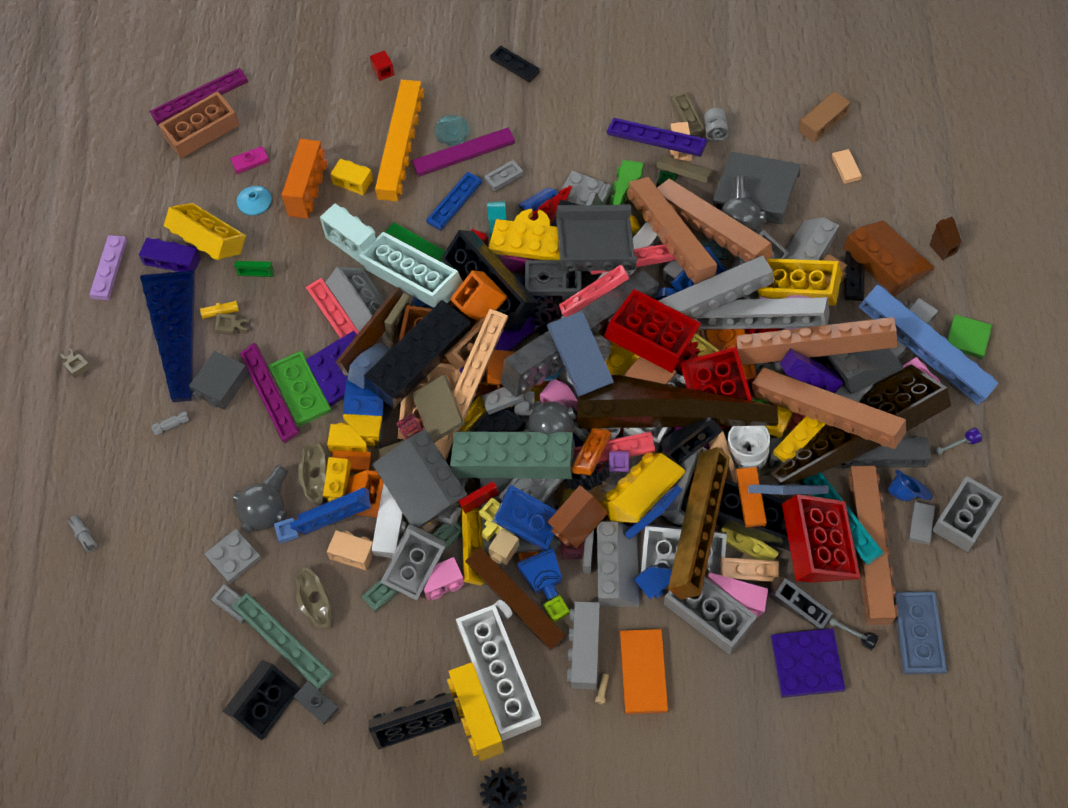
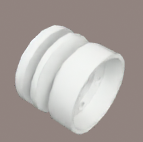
M733 426L728 433V447L735 468L757 467V470H759L766 464L769 458L770 434L765 426Z

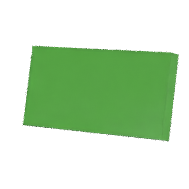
M302 350L268 365L298 427L332 412Z

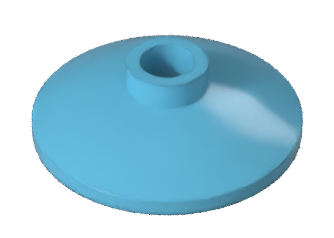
M262 186L247 187L237 197V206L246 215L262 214L272 203L271 193Z

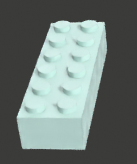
M382 232L359 255L367 271L396 287H400L401 290L433 308L441 300L448 303L463 283L457 270L385 232Z

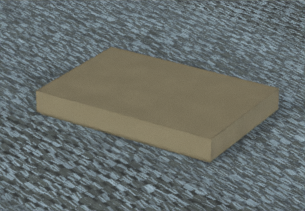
M444 374L412 393L424 429H426L433 442L438 441L465 424L448 378Z

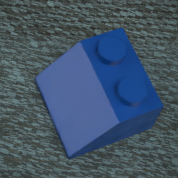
M347 376L344 414L383 416L384 401L367 387L362 389L348 381Z

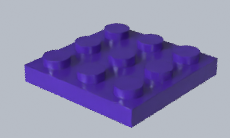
M355 331L350 332L306 359L327 402L331 406L344 399L347 376L343 374L336 360L357 336Z
M834 629L771 635L781 698L845 691Z

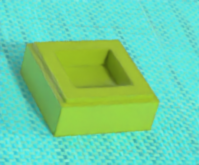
M561 595L543 604L545 612L553 623L570 615V610Z

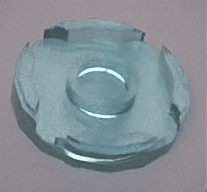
M457 115L445 116L436 123V138L442 144L446 143L448 146L461 144L469 135L468 123L464 118Z

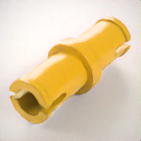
M234 300L200 308V312L204 320L217 316V313L229 314L239 312L237 301Z

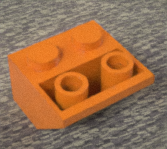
M471 271L450 300L463 313L479 321L482 317L487 316L489 309L497 311L507 296L483 271Z
M365 470L349 476L346 495L361 488H366L369 491L371 508L354 515L378 517L384 482L377 471Z

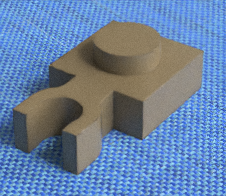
M217 313L215 333L234 335V330H238L240 333H247V328H243L241 325H248V319L236 320V315Z
M68 349L70 352L69 356L60 355L65 362L63 363L65 368L74 378L90 369L85 359L80 354L75 356L71 349Z

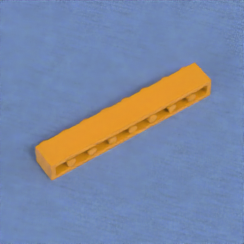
M402 79L400 81L375 187L377 200L398 202L399 195L403 193L402 181L406 179L405 168L409 166L408 155L412 152L411 141L415 139L416 130L414 128L415 125H418V112H421V99H424L425 94L421 81Z

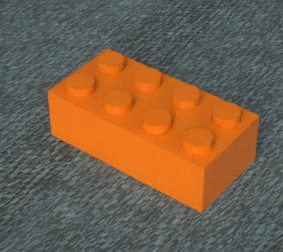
M301 138L299 140L282 192V199L288 216L308 219L310 212L314 210V199L318 197L319 184H322L323 171L327 168V160L324 157L325 151L322 149L321 141Z

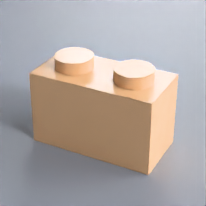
M335 531L327 549V554L330 560L367 571L374 555L371 551L373 542L364 536L361 538L356 537L348 531Z

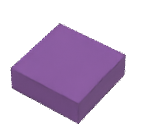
M609 451V472H629V451Z

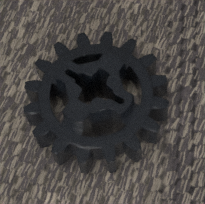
M545 296L537 300L539 304L530 316L534 318L531 324H536L534 330L540 329V335L549 331L547 327L549 323L557 321L563 316L559 307L561 303H558L559 298L553 299V296Z
M598 463L591 475L573 473L572 479L566 480L571 490H576L580 485L588 491L601 485L602 481H606V478L610 477V472L605 463L602 465Z
M499 767V773L491 770V777L484 776L487 783L480 784V787L485 790L480 792V797L485 798L482 801L483 806L489 804L488 808L523 807L521 800H526L527 797L522 793L527 791V786H521L525 780L524 778L518 779V771L511 774V768L503 772L502 767ZM506 778L512 780L515 784H510L506 781ZM496 780H498V782L496 783V785H495L494 787H491V785L493 784V782H495ZM502 784H504L506 789L505 800H503L501 795ZM512 797H516V799L511 804H509V801L512 799ZM492 800H498L501 805L495 804Z

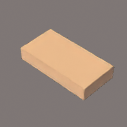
M849 149L832 153V159L844 184L861 180L862 175Z

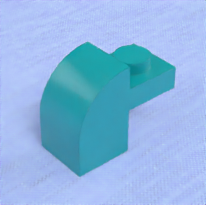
M505 201L487 202L490 239L496 219L506 220Z

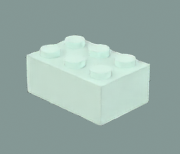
M334 204L320 216L325 238L363 265L359 255L376 239L375 231L372 227L364 225L358 217L350 215L344 207Z

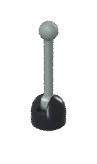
M830 618L829 620L830 625H836L861 638V643L865 648L873 650L879 638L877 634L872 632L861 634L837 622L836 618Z

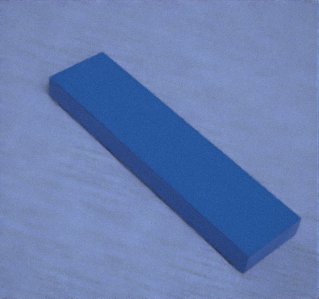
M467 172L426 219L427 224L442 231L482 184V179Z

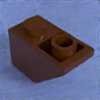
M952 216L946 220L942 219L936 224L930 242L931 248L942 260H945L956 254L962 243Z

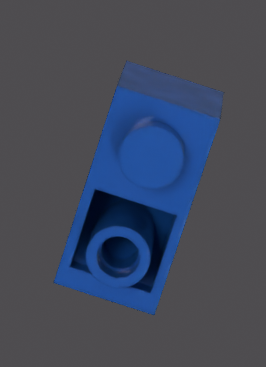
M650 565L638 574L634 580L649 599L653 596L657 599L665 592L664 588L669 585L672 568Z

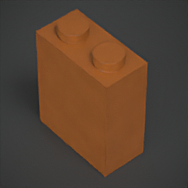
M579 485L550 518L548 523L553 527L551 532L567 547L571 544L577 549L608 514V511L593 495Z

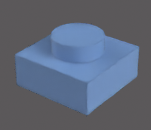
M294 518L274 523L280 544L299 538L298 532L291 529L290 523L295 521Z

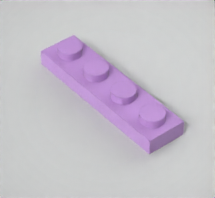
M108 235L89 294L91 299L109 300L126 247L127 239L125 236Z

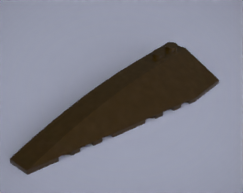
M912 364L879 382L875 386L876 389L873 392L868 391L860 402L906 419V432L951 406L948 388ZM828 425L822 430V434L819 437L814 436L809 441L810 444L805 449L800 448L796 451V456L793 459H787L770 474L779 484H789L850 461L881 446V444Z
M611 375L614 381L612 384L578 397L577 402L579 429L685 427L708 417H712L719 426H778L777 406L622 375Z

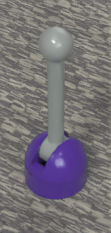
M974 427L966 432L964 439L942 448L937 447L935 453L941 455L943 451L964 442L972 445L982 442L981 434Z

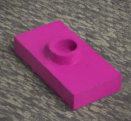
M263 146L230 158L237 174L269 162Z

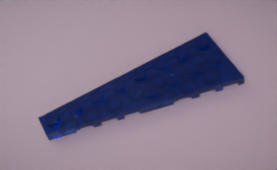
M194 270L140 275L172 402L192 401V391L189 385L192 382Z

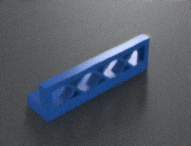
M361 488L298 515V520L290 523L291 529L306 535L371 508L369 491L366 488Z

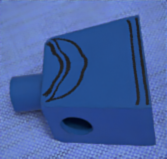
M553 547L517 563L518 571L535 594L544 591L548 600L559 596L555 586L561 583L562 577Z

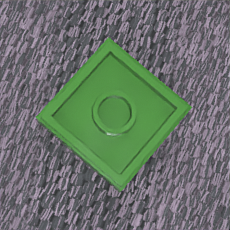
M954 315L947 340L964 354L983 359L992 325Z

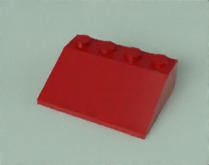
M633 289L610 320L604 338L673 373L700 328L701 323Z
M737 347L680 362L688 389L753 401ZM733 426L720 427L723 429V432H728Z
M797 494L782 503L796 581L817 583L860 579L845 501Z

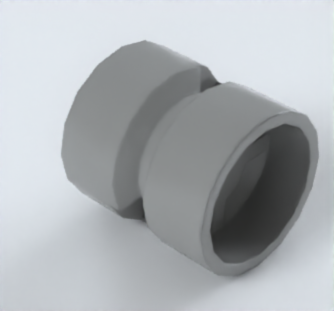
M721 108L708 110L704 115L707 139L717 142L726 139L729 135L726 111Z

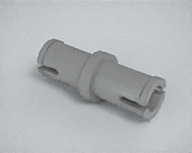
M75 515L71 517V520H68V524L75 532L76 540L81 542L87 553L94 551L98 545L90 535V529L85 527L80 516Z

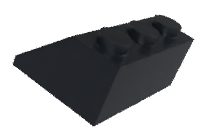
M262 660L222 712L258 739L263 740L292 702L293 696L301 688L275 665Z

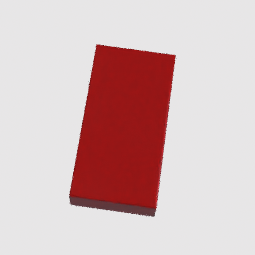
M493 481L458 502L464 513L467 514L488 502L491 498L500 495Z

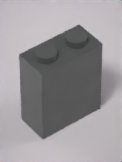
M214 351L189 387L193 397L200 401L203 399L212 407H220L225 410L249 376L246 365Z

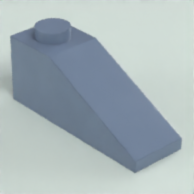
M379 342L361 353L349 367L348 381L364 389L366 387L364 375L391 349Z

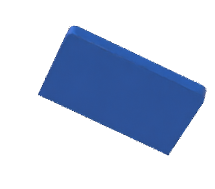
M545 188L518 205L525 210L532 209L533 212L547 200L555 197L557 192L554 188Z

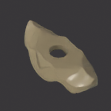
M320 443L305 446L302 449V460L299 464V480L304 490V495L317 505H322L324 500L323 490L327 471L326 456ZM319 468L321 472L320 475L316 478H313V471Z
M304 567L295 576L297 604L300 610L311 619L316 627L331 629L333 624L330 597L321 579L311 569ZM315 592L320 594V599L317 603H313L311 600Z

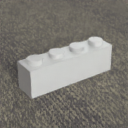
M384 483L371 551L374 556L392 558L402 538V533L404 534L407 528V522H404L405 516Z

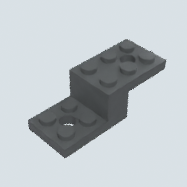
M525 260V288L532 296H562V301L564 302L595 282L602 275V273L591 275V272L561 271L560 260ZM542 275H546L549 277L547 280L544 281L539 279V277Z

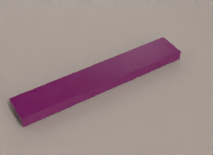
M238 68L149 112L157 126H159L160 123L218 91L223 95L248 83V80L242 70Z
M509 127L414 159L412 164L418 177L515 144V139Z
M253 343L239 354L282 442L287 443L301 432L258 345Z

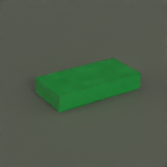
M235 261L234 263L238 276H274L271 262Z

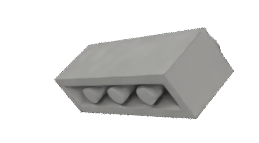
M575 602L574 609H570V621H574V628L569 629V641H573V648L568 650V661H572V669L567 671V681L571 682V689L597 690L600 603Z

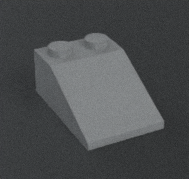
M409 524L380 583L417 600L445 549V541Z

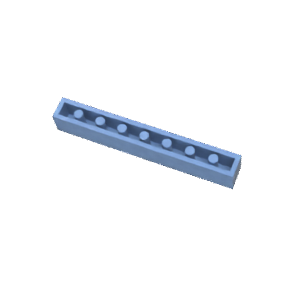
M877 284L858 306L872 319L894 317L897 339L977 405L983 402L997 386L998 382L992 375L986 373L976 362L966 357L960 349L955 348L945 337L939 335L932 326L922 321L916 313L906 308L900 300L895 299L885 288Z

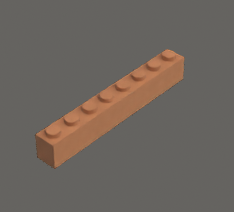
M645 177L630 181L627 190L628 199L634 203L636 209L643 215L644 220L652 227L653 232H656L661 242L666 245L679 266H682L688 278H691L694 284H698L716 276V262L650 178Z
M668 179L657 187L684 223H688L696 231H700L707 238L717 242L721 247H725L733 255L742 258L745 262L762 255L767 261L773 256L770 241L673 180Z
M890 317L737 336L738 354L741 364L749 365L782 361L790 348L808 358L897 348L895 319Z
M763 368L752 382L753 396L760 400H765L776 406L789 409L792 412L808 416L810 419H816L829 426L842 429L847 433H853L866 440L879 443L882 446L896 449L906 434V419L769 369Z
M851 466L848 478L853 514L884 552L882 556L868 566L858 554L867 625H891L895 618L898 617V607L894 605L893 600L895 598V586L891 585L893 569L888 563L890 548L886 547L885 541L887 540L888 533L887 528L883 527L885 511L881 509L880 503H882L883 497L882 492L878 490L880 475L876 473L875 466Z

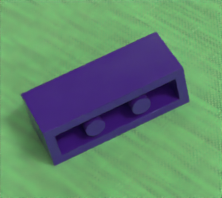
M146 238L139 253L143 265L194 275L201 259L197 248L194 246L166 242L158 238Z
M791 348L780 362V366L787 375L826 391L836 393L843 383L837 372Z

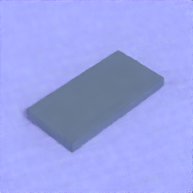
M583 311L547 325L578 397L614 382Z
M756 484L748 486V493L780 495L829 494V486Z
M895 592L893 600L894 605L898 607L896 624L903 675L946 674L947 668L936 592Z

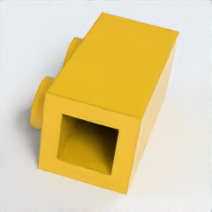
M328 457L323 497L328 502L346 495L351 470V462L348 459Z

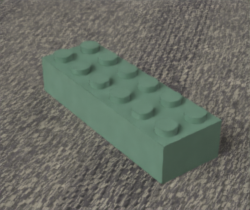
M454 432L450 467L456 478L572 479L571 467L573 465L575 449L573 433Z

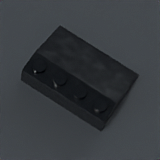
M441 693L436 695L434 699L428 701L419 700L413 706L407 708L401 706L394 709L392 713L375 715L373 719L369 720V732L379 750L460 722L451 693Z

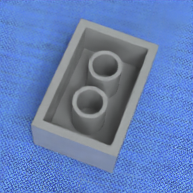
M966 476L932 531L969 552L1001 501L1002 496Z

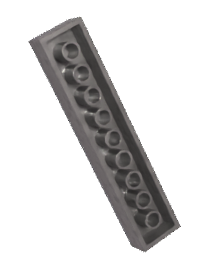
M642 270L580 310L583 311L593 336H605L610 320L633 289L655 299L659 283ZM549 331L504 360L501 384L516 398L521 394H526L536 384H541L548 376L555 375L564 366Z

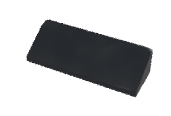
M384 402L379 449L401 442V439H397L401 402L394 409Z

